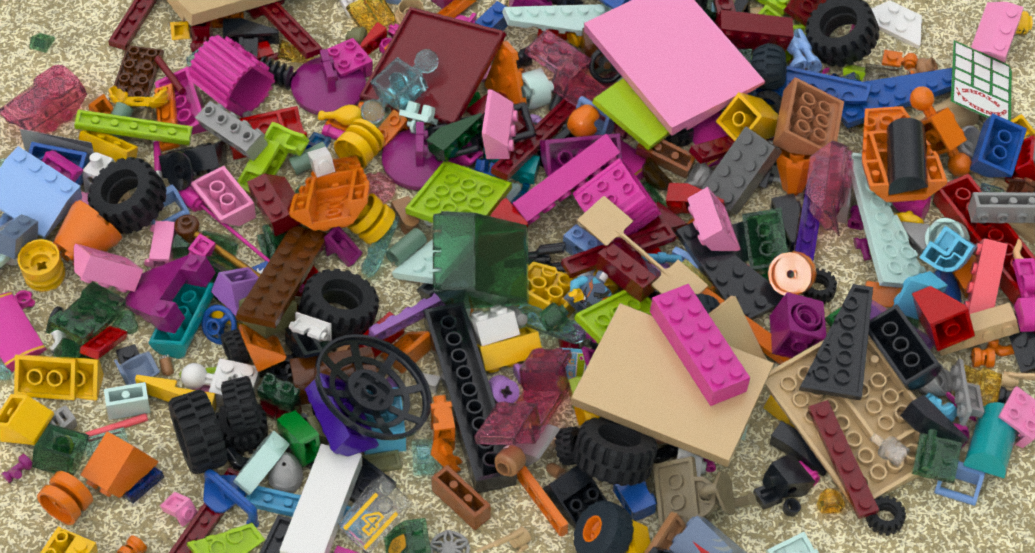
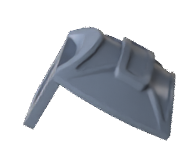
M149 351L136 355L119 365L117 359L114 360L126 385L136 384V375L155 377L160 373Z

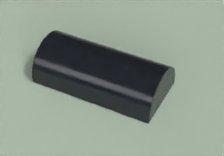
M914 118L894 120L888 125L886 131L889 195L927 188L926 128L921 121Z
M897 304L870 320L868 335L907 390L919 389L930 383L941 370L940 363Z

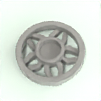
M445 530L432 539L429 551L430 553H434L433 550L440 553H462L460 550L466 547V553H470V545L467 538L462 534ZM447 536H450V541H447Z

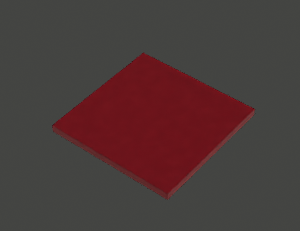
M410 7L359 97L361 100L399 111L400 109L405 110L408 101L421 104L418 112L420 115L423 105L436 108L434 119H437L438 122L451 124L460 121L507 35L502 30Z

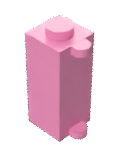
M156 221L155 224L151 225L150 230L154 233L149 259L144 261L145 266L154 269L172 261L176 241L175 222Z

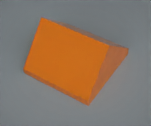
M429 331L407 332L393 345L407 354L416 363L431 350ZM383 352L380 356L386 360L389 355ZM397 360L392 365L402 374L407 370Z

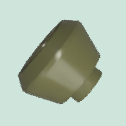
M363 26L352 28L351 31H347L346 40L354 38L360 45L367 36V29Z

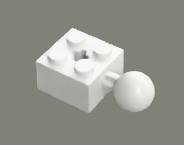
M221 358L219 359L215 374L207 373L206 369L198 363L188 364L181 372L182 383L189 389H199L204 385H209V392L215 393L217 407L219 408L224 406L221 392L222 382L248 376L254 393H256L260 380V372L257 371L255 366Z

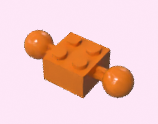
M924 86L915 88L910 94V103L914 109L923 111L926 116L919 121L926 128V140L931 144L930 148L932 151H936L938 155L948 154L947 166L951 174L957 177L968 174L971 171L972 160L967 154L961 153L957 149V146L967 139L964 136V131L956 122L954 114L948 107L935 111L932 106L934 103L933 92Z

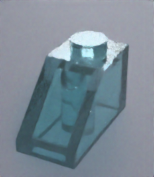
M432 438L411 439L413 476L434 475V458L430 455L433 445Z

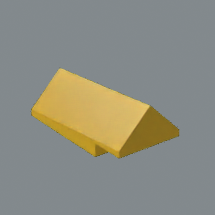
M15 355L14 394L62 400H76V398L97 400L104 377L99 359Z

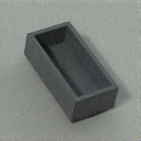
M745 126L701 189L703 190L708 187L715 196L724 200L726 209L738 214L782 151Z

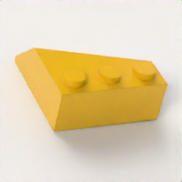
M532 262L511 284L509 301L559 329L560 324H563L562 321L565 322L575 311L564 297L570 291L571 280L578 276L569 278L567 273L557 271L556 267Z

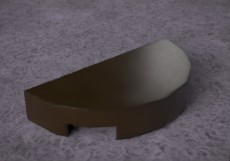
M648 157L642 166L644 178L652 187L667 191L669 183L673 182Z

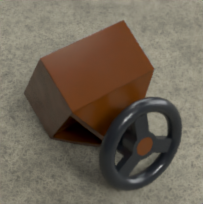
M582 28L580 52L582 61L589 66L590 74L600 83L609 84L617 81L621 77L620 73L584 32V28ZM611 70L617 73L610 78L599 76L604 71Z

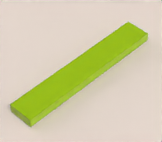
M79 109L74 124V129L190 146L193 126Z

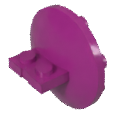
M323 49L320 50V57L307 61L296 70L297 73L292 77L291 81L292 95L301 108L316 115L321 110L331 112L345 105L357 106L362 101L359 96L366 85L364 73L359 69L340 77L337 70L333 69V56H329L328 50Z
M416 122V134L411 133L410 129L398 133L384 147L382 152V166L385 174L395 184L410 190H420L443 162L436 161L435 156L429 152L427 144L429 135L427 128L424 130V122ZM456 157L448 160L449 162L458 164Z

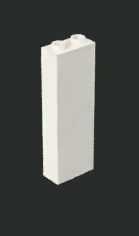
M321 444L279 550L280 553L330 552L362 468V454L358 453L347 457L335 454L329 445Z

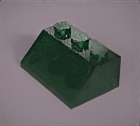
M781 208L742 214L749 265L756 272H768L774 258L789 252L784 216Z

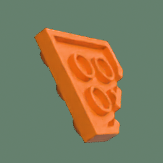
M503 41L493 60L484 86L488 90L506 94L507 99L514 104L521 102L527 104L526 97L523 98L521 86H524L521 71H518L516 60H519L518 52L508 41Z

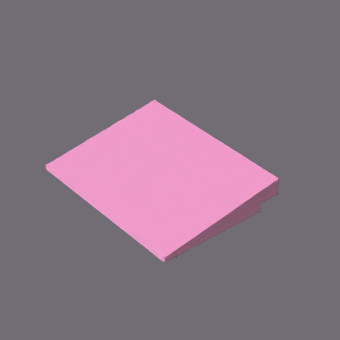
M631 0L584 23V32L671 136L684 128L686 130L691 129L727 107L738 92L748 94L765 84V80L695 0Z

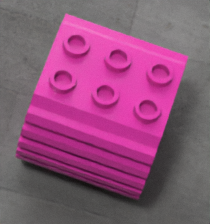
M219 35L211 36L208 42L205 41L204 45L199 47L198 53L194 54L195 58L191 60V67L189 66L188 68L190 71L188 79L223 107L242 117L244 112H252L260 106L261 102L265 101V97L269 95V90L273 88L272 83H275L274 75L268 71L270 69L269 66L257 60L256 56L249 51L247 52L236 41L234 42L227 36L225 39Z
M621 158L617 159L572 193L584 213L603 196L608 198L633 220V223L624 230L626 236L638 232L662 214L643 184Z

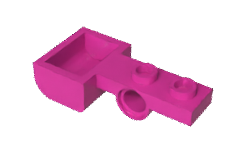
M1034 258L1014 259L1013 267L1021 298H1018L1014 305L1021 332L1035 331Z

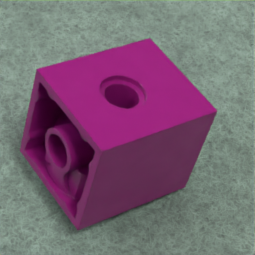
M786 292L769 316L772 354L793 358L823 341L826 337L823 301Z

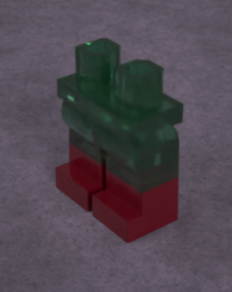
M267 373L257 388L262 410H265L266 416L272 419L275 418L277 421L283 414L294 410L301 415L300 389L294 387L288 381L283 382L275 378V375Z

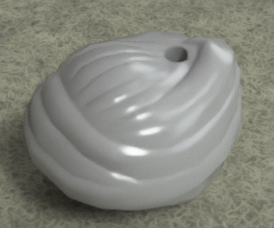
M965 126L961 129L964 131V136L967 140L957 146L959 152L967 154L972 160L980 132L974 126Z
M697 162L684 183L701 189L714 170L705 163L700 164Z
M941 365L939 374L930 383L919 388L918 391L925 395L930 392L934 396H946L948 391L951 392L953 390V377Z
M289 452L283 453L268 474L269 484L275 490L294 493L299 489L303 479V471L299 460Z

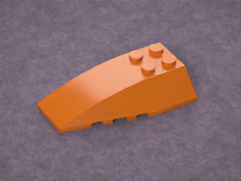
M903 106L865 109L862 166L871 191L886 202L926 200L947 184V178L939 155L936 151H932L930 148L931 144L926 140L928 187L889 195L887 127L894 120L911 117Z
M356 155L332 159L335 172L316 177L312 171V177H307L305 180L306 185L301 186L298 189L299 193L293 196L289 211L290 217L314 231H327L332 227L338 226L344 228L353 224L368 203L370 182L367 180V176L364 174V170Z

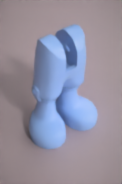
M795 29L794 37L787 48L789 54L793 55V61L789 66L820 72L822 69L820 59L812 53V46L801 29Z

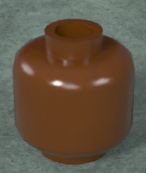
M182 215L174 223L175 236L182 243H193L195 240L193 237L194 233L197 231L201 233L200 223L195 216Z

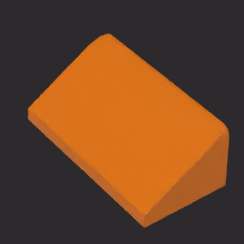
M867 281L865 285L873 287L872 300L883 307H892L895 303V297L902 290V288L879 286V282Z

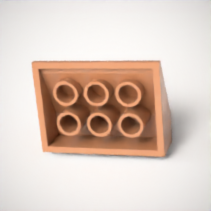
M795 77L783 91L773 145L789 153L833 158L836 151L844 101Z

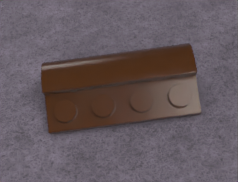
M371 347L359 348L360 356L374 359ZM351 349L328 354V357L335 364L344 358L352 356ZM318 356L289 359L295 401L301 405L311 404L308 401L305 388L315 379L314 368ZM322 361L320 373L330 376L331 369ZM354 363L341 368L349 377L356 371ZM362 363L363 369L376 372V366Z

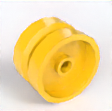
M370 193L368 203L354 223L347 226V228L353 233L358 234L359 238L366 244H372L382 238L389 230L395 219V212L387 204H383L379 197Z

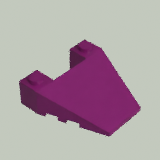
M194 254L186 255L142 273L135 292L130 291L122 304L136 315L143 317L146 322L153 324L158 330L176 333L185 317L177 304L172 302L183 284L206 288L216 272L207 257Z

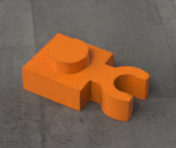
M441 437L435 439L430 455L443 467L448 465L456 473L461 471L457 465L461 464L462 460L458 456L453 455L451 446Z

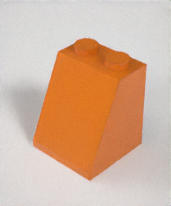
M107 431L80 475L88 479L86 484L97 490L98 486L101 487L99 492L111 497L113 494L121 498L149 473L159 461Z

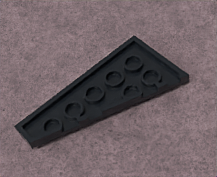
M693 222L676 230V236L717 295L723 300L728 299L730 296H736L744 315L751 320L774 310L784 297V295L779 294L773 289L768 280L732 252L711 251L706 245L703 246L698 239L700 233L696 230Z
M852 285L799 391L861 401L873 287Z

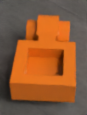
M884 50L882 67L900 70V65H902L905 70H909L910 68H916L918 57L914 53H908L902 57L903 52Z

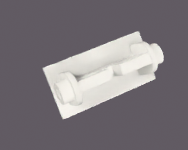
M298 312L295 313V321L289 324V329L293 333L296 332L302 335L307 333L308 337L317 339L320 342L332 341L331 323Z

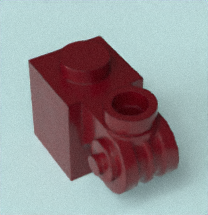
M212 20L191 26L192 43H190V48L193 54L198 53L199 47H202L205 41L208 42L209 38L213 36Z

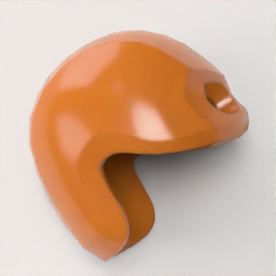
M589 104L582 105L569 116L567 128L576 137L594 135L597 132L594 122L599 119L600 114L594 106Z

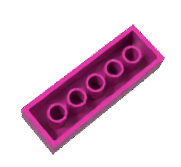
M605 134L513 202L512 205L530 225L541 217L539 215L541 211L545 214L556 206L554 203L556 200L561 202L571 195L570 190L572 188L576 191L587 183L585 180L587 177L591 180L603 171L601 169L602 166L607 168L618 159L616 155L620 151L609 136Z
M686 284L652 297L651 315L709 405L713 406L747 392L750 376L690 285Z

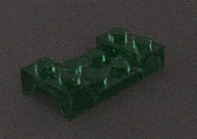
M92 282L82 290L80 298L63 312L59 310L48 320L45 332L50 334L57 329L72 337L76 349L80 351L82 345L102 332L122 314L127 300Z

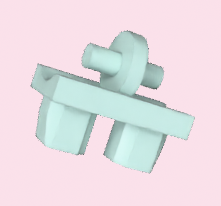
M408 101L406 109H400L399 115L413 119L407 122V126L410 127L411 133L416 134V122L437 125L438 120L434 119L436 108L423 105L420 115L418 112L421 104Z

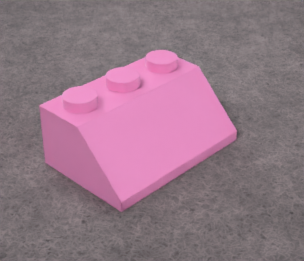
M987 2L971 48L1005 63L1024 7L1009 2Z
M488 90L482 129L486 159H510V152L514 151V140H512V137L516 136V125H514V122H518V111L514 109L512 101L494 90Z
M225 166L191 182L193 189L221 223L241 226L256 218L255 203Z
M706 187L687 198L690 204L688 210L695 219L693 224L700 233L698 235L700 243L703 246L706 245L711 251H739L740 246L726 207L714 193Z
M75 243L74 272L80 276V280L87 283L95 281L98 282V285L106 288L114 286L115 289L127 293V290L135 292L143 272L142 268L127 257Z

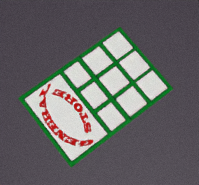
M954 40L951 102L986 118L993 113L1011 121L1012 70L1010 66Z

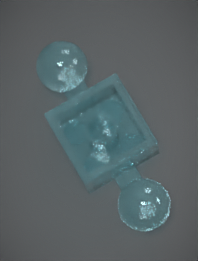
M430 49L419 51L415 56V65L413 67L396 57L370 82L376 95L380 98L378 100L370 99L363 103L361 107L362 118L372 124L380 122L385 115V107L388 104L399 112L400 109L405 110L408 101L414 102L428 89L421 73H431L437 68L439 63L437 54Z

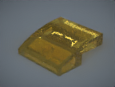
M358 0L348 4L346 7L358 27H365L367 34L377 22L385 27L396 22L395 14L385 0Z
M964 364L967 382L976 384L977 381V385H980L983 407L989 403L998 402L1002 374L985 367L979 371Z

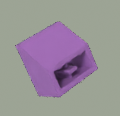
M249 267L219 272L211 292L236 316L239 310V300L247 297L259 277Z

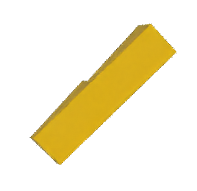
M136 375L135 377L136 384L146 383L148 395L169 402L174 397L195 391L178 388L177 380ZM205 392L215 411L217 407L215 393Z

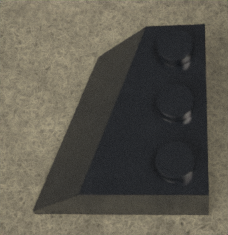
M222 140L214 144L208 142L196 147L191 146L177 149L158 156L163 178H167L166 162L173 152H183L188 156L192 164L193 176L200 175V171L207 170V173H210L227 163L226 143Z

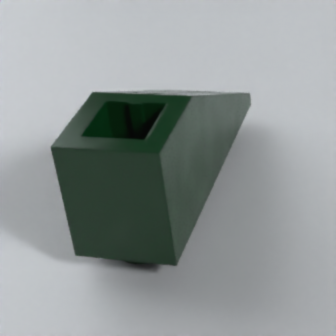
M479 113L440 127L427 139L429 152L447 162L464 145H467L477 133L482 131L483 114Z

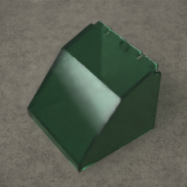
M441 211V213L433 215V230H441V233H433V250H441V252H433V269H441V272H433V287H435L434 293L445 305L464 302L465 308L471 309L495 305L529 304L528 227L526 225L471 212Z

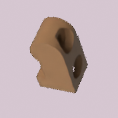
M409 196L391 201L390 206L395 212L394 220L404 234L409 233L413 228H418L419 218L406 214L405 208L411 202Z

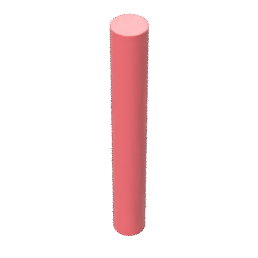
M146 413L85 432L87 439L90 440L105 435L107 431L112 433L146 422L148 418Z

